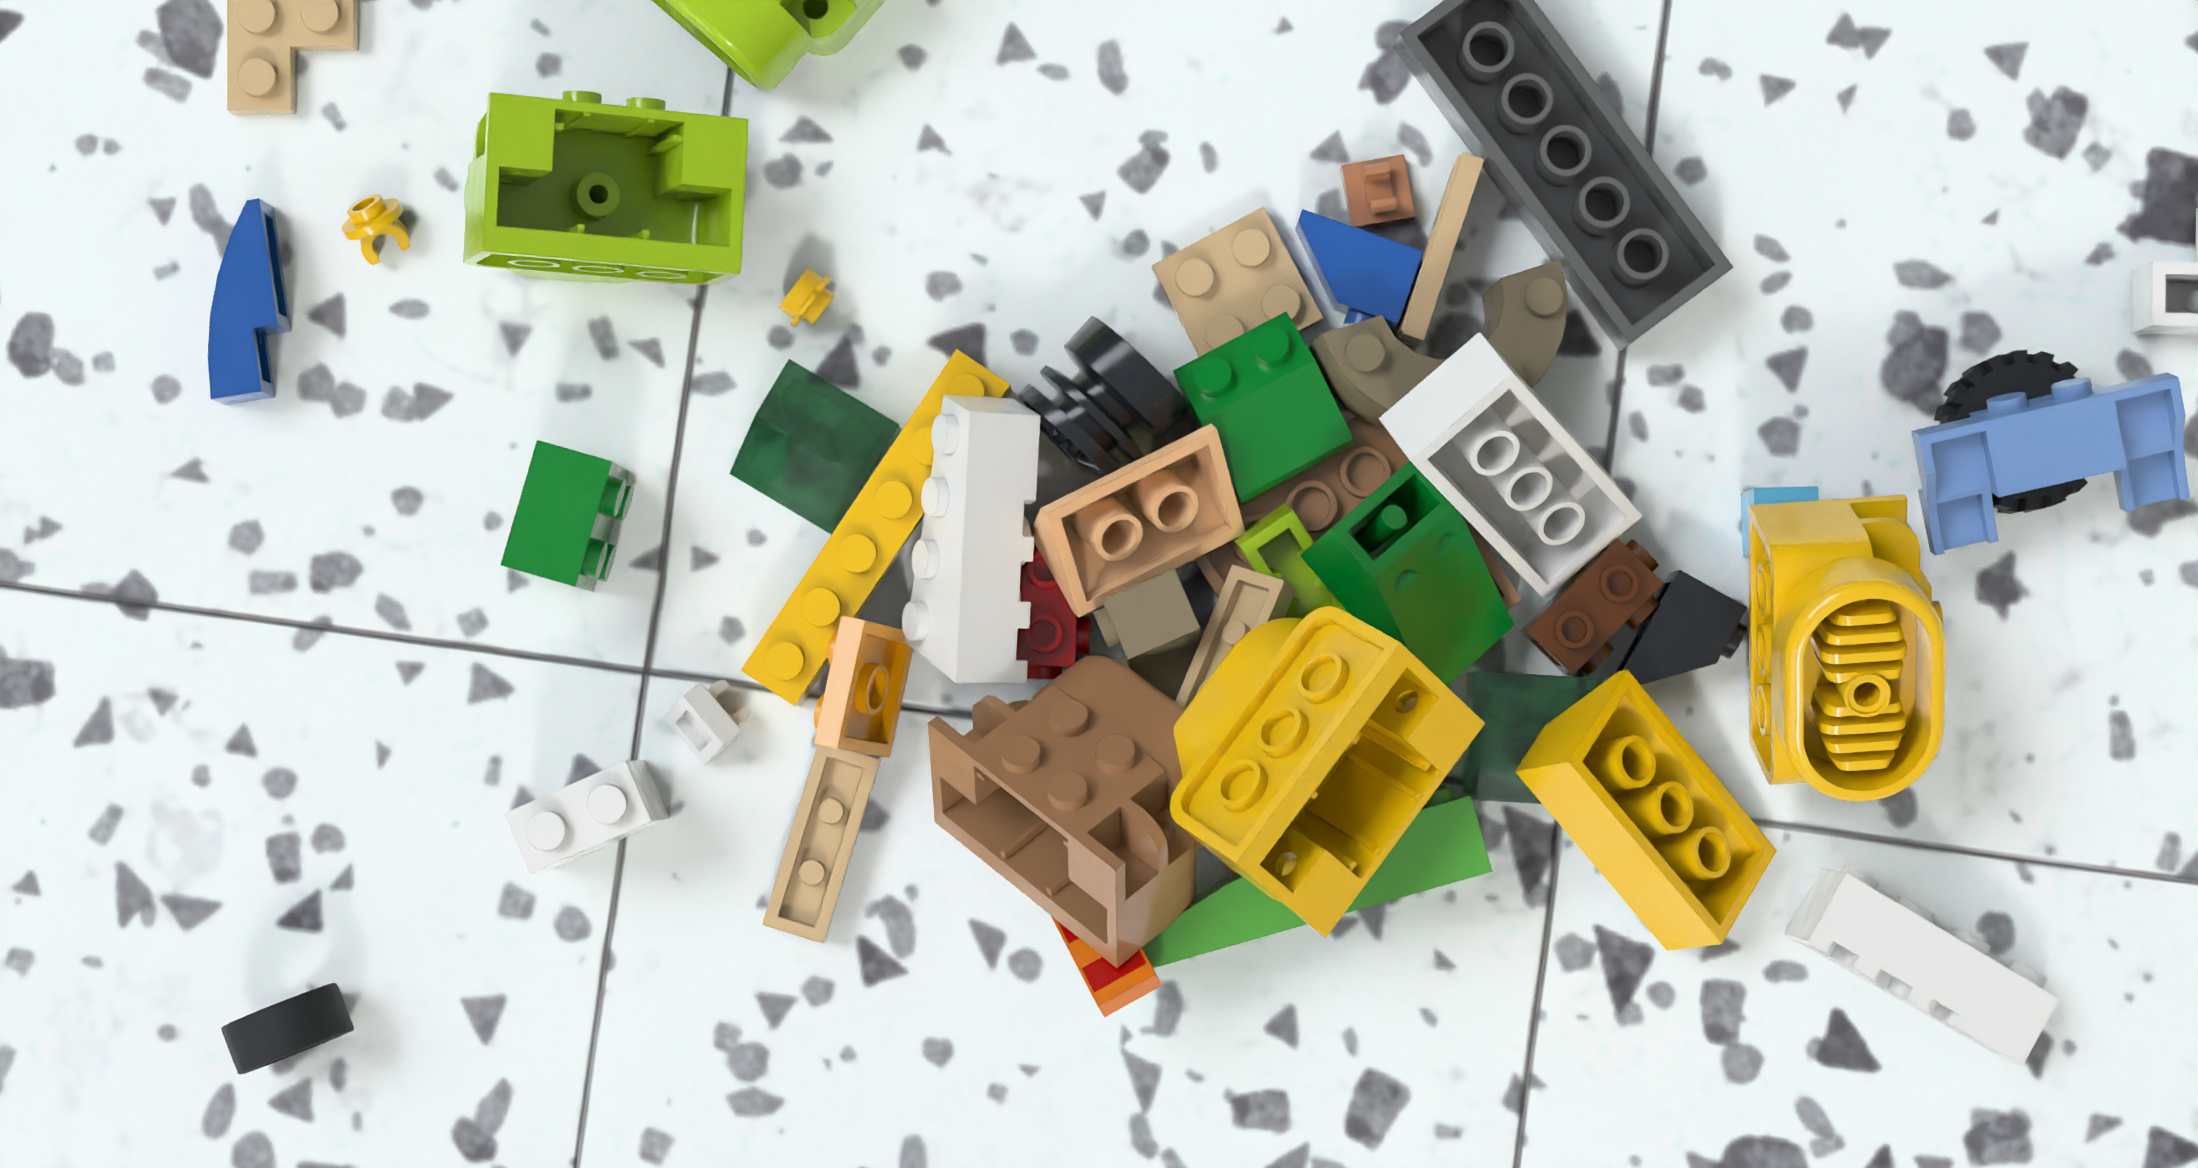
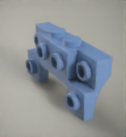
M2167 372L2105 387L2098 384L2091 385V379L2086 377L2068 379L2052 384V394L2028 400L2025 392L1998 395L1986 400L1988 409L1969 413L1970 418L1911 431L1922 489H1919L1918 493L1930 552L1936 556L1945 554L1944 550L1984 541L1988 543L1998 542L1992 493L1997 497H2003L2113 472L2119 507L2125 512L2134 511L2138 506L2173 498L2180 500L2190 498L2184 456V424L2186 415L2179 377Z

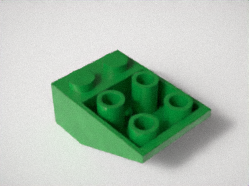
M1408 461L1300 555L1352 616L1402 643L1446 686L1451 684L1514 626L1462 514L1411 461Z

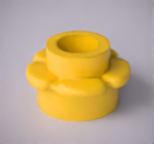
M808 267L789 291L778 308L793 318L790 325L795 327L802 319L814 325L833 300L835 294L826 288L831 280L828 274L823 278Z

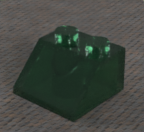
M788 359L755 414L729 474L832 535L902 431V427L875 409Z
M1484 671L1467 672L1465 704L1485 724L1463 753L1461 794L1471 795L1472 800L1542 804L1515 771L1543 727L1604 682V678Z

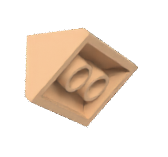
M1212 424L1040 508L1031 529L1034 543L1072 611L1078 617L1103 606L1102 598L1173 567L1176 569L1246 533L1218 430Z

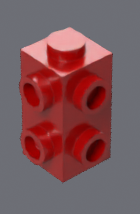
M1034 543L1033 562H1025L1021 566V601L1031 602L1029 629L1018 628L1016 660L1028 661L1027 679L1053 680L1062 673L1063 668H1069L1076 663V655H1089L1090 617H1078L1072 611Z

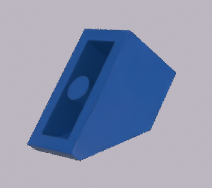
M1302 209L1295 231L1333 309L1346 314L1343 323L1351 325L1382 315L1389 328L1394 331L1399 323L1423 251Z

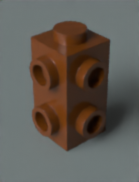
M1616 538L1584 565L1520 632L1564 675H1574L1579 669L1586 675H1589L1614 650V647L1608 640L1620 627L1626 623L1633 630L1658 606L1659 601L1652 595L1664 584L1653 573L1659 564L1635 540L1631 539L1624 545Z

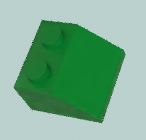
M1287 311L1173 370L1182 396L1189 403V411L1199 429L1209 424L1217 428L1232 485L1241 503L1355 444L1316 360Z

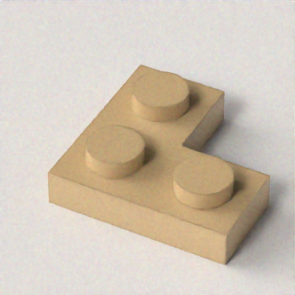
M227 0V111L233 115L296 114V51H359V0Z

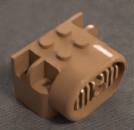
M1091 655L1080 659L1033 695L1031 701L1021 700L1006 704L996 696L986 695L973 705V729L964 736L940 717L936 716L928 722L934 821L1113 966L1118 968L1141 947L1143 948L1171 925L1194 902L1196 894V852L1204 846L1180 827L1171 817L1170 812L1172 794L1183 778L1174 737V725L1185 709L1121 662L1106 656Z

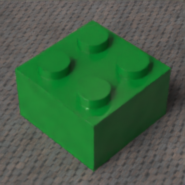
M537 440L500 565L594 592L597 580L606 582L613 566L616 545L609 544L608 541L614 520L624 521L632 501L634 484L626 482L629 470L610 460Z

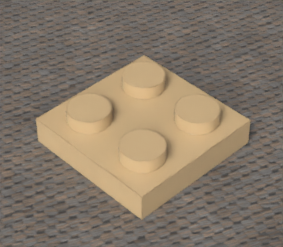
M1264 206L1153 264L1151 267L1198 357L1286 311L1299 333L1323 320L1319 308Z

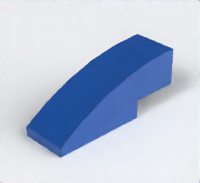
M260 198L246 201L231 232L217 274L210 311L207 357L211 400L224 405L276 397L267 335L292 331L274 207Z

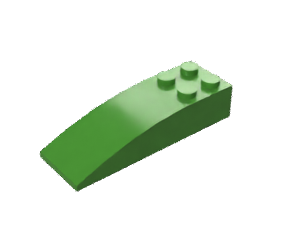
M1438 786L1345 913L1493 872L1471 795L1454 794L1452 786ZM1235 872L1196 895L1191 907L1181 913L1171 925L1147 943L1143 950L1152 967L1156 968L1307 925V923L1287 906L1270 898L1250 881Z

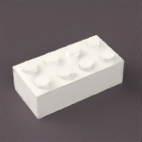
M1480 332L1379 418L1415 467L1543 599L1547 598L1643 516L1608 472Z

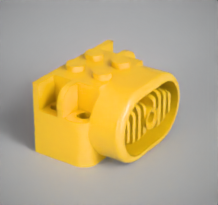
M1905 494L1749 505V743L1769 785L1807 783L1815 790L1835 799L1851 802L1874 801L1894 795L1912 785L1926 772L1938 754L1945 728L1946 637L1943 628V613L1939 601H1932V586L1920 569L1921 550L1918 537L1907 524L1908 499Z
M1332 606L1321 607L1307 614L1304 619H1274L1250 630L1234 644L1176 721L1174 737L1183 778L1171 797V817L1180 827L1233 871L1250 881L1270 898L1287 906L1315 931L1326 938L1476 737L1485 722L1402 643L1340 608Z

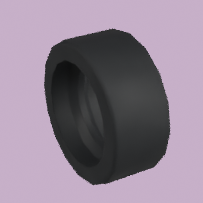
M330 983L291 997L221 1027L222 1034L239 1075L278 1062L354 1030L352 1020L336 983Z

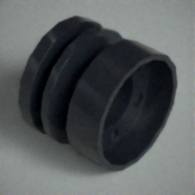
M1091 316L1064 345L1069 358L1079 369L1078 374L1071 380L1060 371L1047 365L1040 371L1041 376L1058 393L1052 402L1030 384L1018 394L1019 399L1026 407L1041 415L1040 431L1079 468L1100 477H1104L1121 468L1108 455L1114 447L1132 461L1144 457L1139 445L1128 433L1135 424L1163 438L1190 409L1189 403L1181 393L1147 359L1113 329L1094 316Z

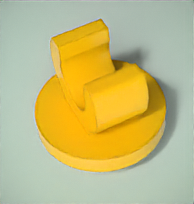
M375 194L361 199L347 210L349 219L342 225L341 230L348 240L360 239L361 252L366 261L371 265L380 263L379 253L373 244L374 239L379 235H392L397 240L402 251L410 247L408 231L405 225L398 220L403 212L398 199L390 198L383 200L380 194Z

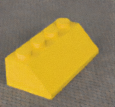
M1628 669L1615 673L1546 724L1515 771L1667 951L1722 944L1777 852L1771 842Z

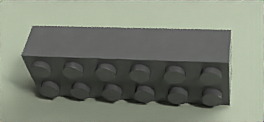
M1444 0L1398 34L1393 49L1472 155L1484 159L1482 168L1551 261L1560 259L1566 281L1619 352L1734 268L1534 0Z

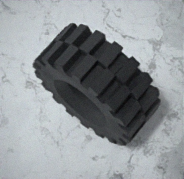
M2015 350L2007 354L1996 355L1970 367L1962 373V377L1958 381L1950 384L1943 394L1947 396L1945 404L1937 407L1934 420L1940 421V424L1970 418L1969 413L1988 409L1986 400L1998 395L2025 392L2027 400L2052 394V384L2076 378L2074 375L2079 369L2068 361L2058 364L2053 361L2054 354L2043 351L2036 354H2027V350ZM2082 478L2003 497H1997L1992 493L1993 507L1998 509L1997 513L2007 514L2027 513L2051 507L2066 501L2065 497L2079 492L2088 482Z

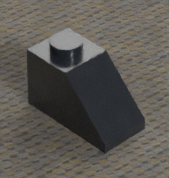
M1682 570L1670 572L1656 597V600L1659 601L1658 606L1642 622L1615 673L1628 669L1638 683L1643 685L1717 664L1721 655L1730 659L1746 634L1748 626L1741 623L1740 620L1748 607Z

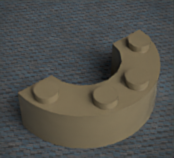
M1560 259L1502 277L1482 294L1485 314L1482 335L1531 389L1541 380L1553 362L1561 344L1566 325L1567 288ZM1382 315L1322 333L1308 347L1335 398L1356 416L1386 431L1387 429L1379 418L1447 360L1435 359L1412 351L1394 336Z
M1173 567L1102 598L1104 608L1093 612L1108 648L1120 644L1125 656L1116 660L1132 669L1173 701H1176L1201 641L1202 634L1189 600Z

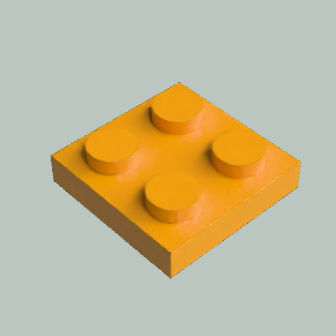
M841 615L839 629L832 635L828 646L827 658L830 670L825 693L818 699L814 710V726L817 729L814 744L890 758L913 648L904 642L903 630Z

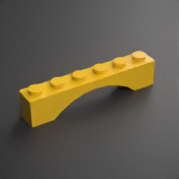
M955 350L741 671L793 706L801 707L829 665L827 658L828 646L832 635L839 629L841 615L858 618L884 575L924 517L925 513L921 502L922 488L926 479L931 476L934 457L931 431L935 418L941 413L943 395L1008 398L1012 393L1011 385L960 350Z

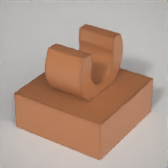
M1404 154L1341 165L1340 172L1350 226L1364 229L1409 221L1415 218Z

